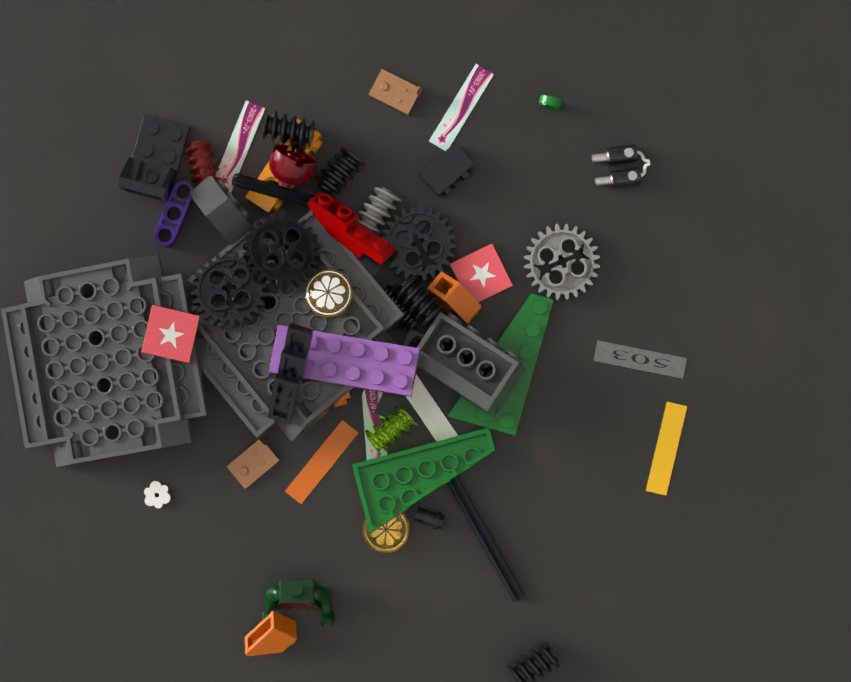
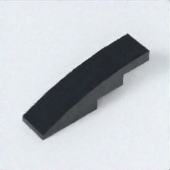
M290 323L285 346L281 353L278 373L274 380L267 418L291 424L304 377L314 329Z

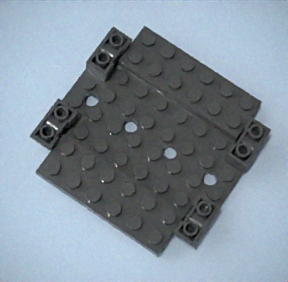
M282 208L268 216L273 220L275 213H277L279 218L283 219L284 214L287 212ZM311 210L298 220L297 223L305 220V229L313 227L310 235H318L317 240L314 242L321 245L320 249L316 251L321 253L320 259L316 260L319 262L318 267L312 268L314 274L313 276L307 275L306 283L299 279L298 287H295L291 282L288 290H286L284 284H280L279 289L276 290L275 283L272 282L269 289L263 292L267 293L269 297L275 298L276 305L272 309L258 307L261 315H251L253 318L252 323L245 319L244 327L239 322L236 323L235 329H232L230 323H227L225 329H222L221 322H218L214 327L212 325V318L205 321L203 318L205 313L199 315L197 309L200 306H194L192 302L196 298L192 297L191 291L197 289L192 287L191 282L199 280L193 274L185 282L190 312L200 316L195 340L201 371L256 438L262 436L277 423L291 442H294L328 414L329 411L327 409L353 388L303 379L291 424L267 418L274 380L277 375L270 373L269 368L278 325L289 326L290 323L314 329V331L397 345L386 331L405 316L353 253L336 241L325 230ZM265 217L261 218L260 221L265 223ZM249 231L246 232L232 245H228L218 254L221 259L225 257V252L229 253L230 258H233L235 252H238L239 259H242L243 253L246 252V250L242 249L243 243H248L245 240V236L251 233ZM276 232L280 242L278 250L282 254V269L286 271L284 263L285 252L282 251L281 233ZM293 235L286 236V239L290 242L297 241V238ZM270 238L262 239L267 245L274 243ZM290 258L292 264H301L298 258ZM273 260L266 261V264L271 268L278 266ZM220 265L228 280L229 290L227 294L230 305L227 306L226 301L223 299H217L213 306L219 308L225 305L228 310L227 315L234 313L240 316L232 300L233 286L231 284V275H233L237 282L246 280L247 275L241 273L235 276L232 266L228 269ZM199 269L196 273L202 274V270ZM324 271H334V272H337V273L341 274V275H342L343 277H345V279L348 281L349 286H350V290H351L350 299H349V302H348V304L346 305V307H345L343 310H341L340 312H338V313H336V314H332V315H324V314H320V313L316 312V311L310 306V304H309V302H308V300H307V287H308V284L310 283L309 288H308V298H309V301H310L311 305H312L316 310H318L319 312H322V313H334V312H337V311H339L341 308H343L344 305L346 304V302L348 301V298H349V287H348L347 282L344 280V278L341 277L340 275H338V274H336V273H332V272L322 273V274L316 276L317 274H319V273H321V272H324ZM215 276L211 283L220 284L223 277ZM324 276L330 277L328 290L322 282ZM338 278L340 280L339 285L329 290L332 279ZM320 281L326 291L315 289L314 283ZM338 286L345 288L343 294L330 292ZM313 291L326 292L317 299H313L311 296ZM330 293L342 296L343 302L337 304ZM326 294L324 306L318 307L316 304L317 300ZM328 294L335 304L333 309L326 307ZM245 296L240 297L237 304L245 305L248 303L249 298Z
M160 255L128 258L37 276L24 281L27 303L1 308L25 449L52 444L56 467L193 442L189 419L209 415L196 340L194 339L189 363L141 353L152 305L191 314L184 274L163 277ZM88 284L94 288V294L90 298H87L83 292L84 287ZM96 331L102 334V342L99 345L92 342V335ZM104 378L108 379L111 383V387L107 392L102 391L100 388V382ZM112 425L116 426L119 430V435L116 439H112L108 434V430Z

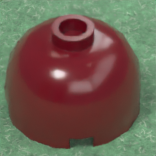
M275 144L271 152L269 167L273 176L278 179V184L290 188L291 185L299 186L307 183L318 166L317 160L300 149L296 148L295 151L287 150L289 145Z

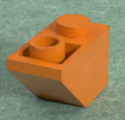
M442 271L427 288V290H431L429 293L430 298L437 297L434 304H442L443 310L450 312L466 325L471 322L482 308L478 301L458 281Z

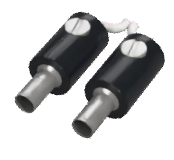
M636 144L607 148V153L592 155L593 163L608 161L609 165L635 162L638 161V154L646 162L642 173H640L639 167L611 171L610 176L595 178L596 186L612 184L613 188L640 185L641 177L646 174V168L650 166V160L646 159L641 151H637Z

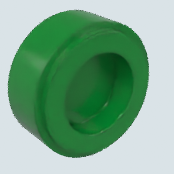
M540 95L538 104L544 108L560 110L563 100L553 96Z

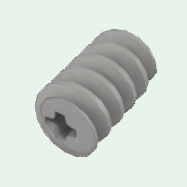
M375 187L373 190L377 196H368L372 204H363L366 212L358 211L361 220L358 219V223L367 227L372 232L380 233L381 231L377 224L385 225L386 223L382 217H391L387 209L396 210L393 201L401 202L402 200L384 187Z

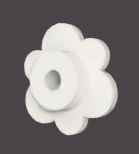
M153 481L150 484V488L148 487L144 490L146 495L145 504L161 508L163 504L168 503L171 499L170 494L167 493L168 486H161L160 482Z

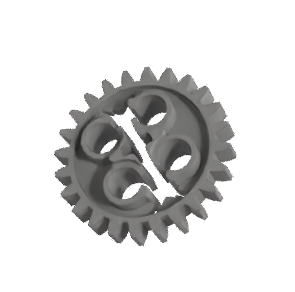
M556 224L554 231L547 226L545 235L540 231L537 233L540 238L539 240L531 239L535 246L526 247V250L531 255L524 256L525 260L530 261V264L525 265L524 269L531 270L526 278L533 277L535 279L531 286L540 285L538 293L545 289L547 290V298L552 293H555L556 300L559 299L561 294L564 295L565 300H568L569 293H572L576 298L578 297V289L585 293L584 285H593L589 278H597L598 275L593 272V269L600 268V265L595 264L594 260L599 259L600 256L593 255V252L598 247H590L589 244L593 239L585 240V231L579 235L577 234V226L572 231H569L568 224H565L563 230H560L559 225ZM564 241H571L574 244L575 252L584 244L583 254L590 258V260L586 258L579 260V263L584 268L582 274L576 275L571 271V265L576 261L573 259L565 264L566 268L559 265L551 269V272L557 271L561 274L562 280L559 284H553L549 280L550 273H546L541 280L539 279L541 271L534 264L538 266L544 265L545 262L540 258L542 250L551 251L553 258L548 262V265H551L559 260L558 256L566 259L573 255L572 252L566 253L563 251L562 243Z

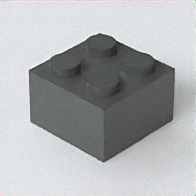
M210 175L189 192L204 215L230 245L250 230L252 225L247 220L250 218V215L221 180L216 182Z

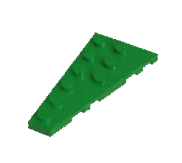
M531 293L497 342L503 348L502 352L506 353L509 350L523 361L521 365L526 370L496 416H492L461 396L447 417L516 435L553 299ZM492 370L487 373V377L493 373Z
M481 429L352 464L369 533L371 534L493 454L495 447L490 429Z

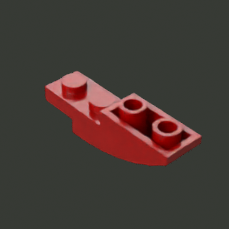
M321 190L308 201L309 208L325 230L357 258L360 259L363 255H367L379 264H383L394 254L396 246L358 223L360 215Z

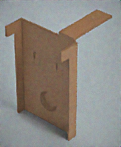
M381 69L368 95L409 116L417 97H420L423 90L420 85L418 87Z
M263 437L226 466L244 489L248 488L280 461L266 445L268 443Z

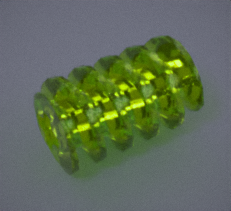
M396 406L395 411L397 415L389 412L387 414L389 421L383 418L380 419L382 427L374 424V433L369 430L365 431L367 439L380 455V448L389 451L388 442L394 446L397 444L395 437L401 440L404 439L402 431L410 434V425L418 428V425L405 409Z

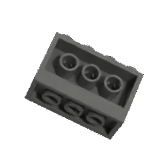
M440 312L416 347L420 349L417 367L495 417L526 369L521 365L523 361L509 350L506 353L502 352L503 348L492 339L487 338L486 341L483 340L484 336L472 326L463 327L464 323L450 312L447 315ZM470 358H473L471 363H467ZM492 370L493 373L487 377V373Z

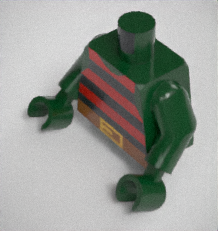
M281 579L276 586L267 589L262 620L273 610H321L320 625L324 627L325 621H329L331 626H334L335 612L332 611L329 590L319 585L315 580Z

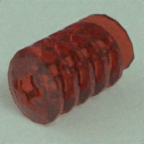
M197 140L183 145L184 147H190L185 150V155L192 156L187 160V164L195 165L189 169L190 174H196L191 179L192 183H198L199 185L210 175L216 182L222 180V177L214 176L219 171V168L212 167V164L217 162V159L209 158L215 152V150L207 149V146L213 143L211 140Z

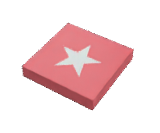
M489 244L450 263L457 281L478 303L513 286L493 244Z
M152 305L141 353L189 363L200 316Z

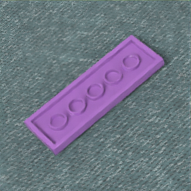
M278 325L269 368L270 373H278L281 353L285 346L289 326ZM314 331L303 379L412 397L420 349Z

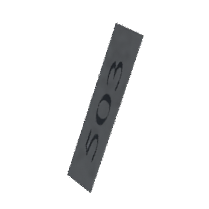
M597 340L593 361L683 379L687 358Z

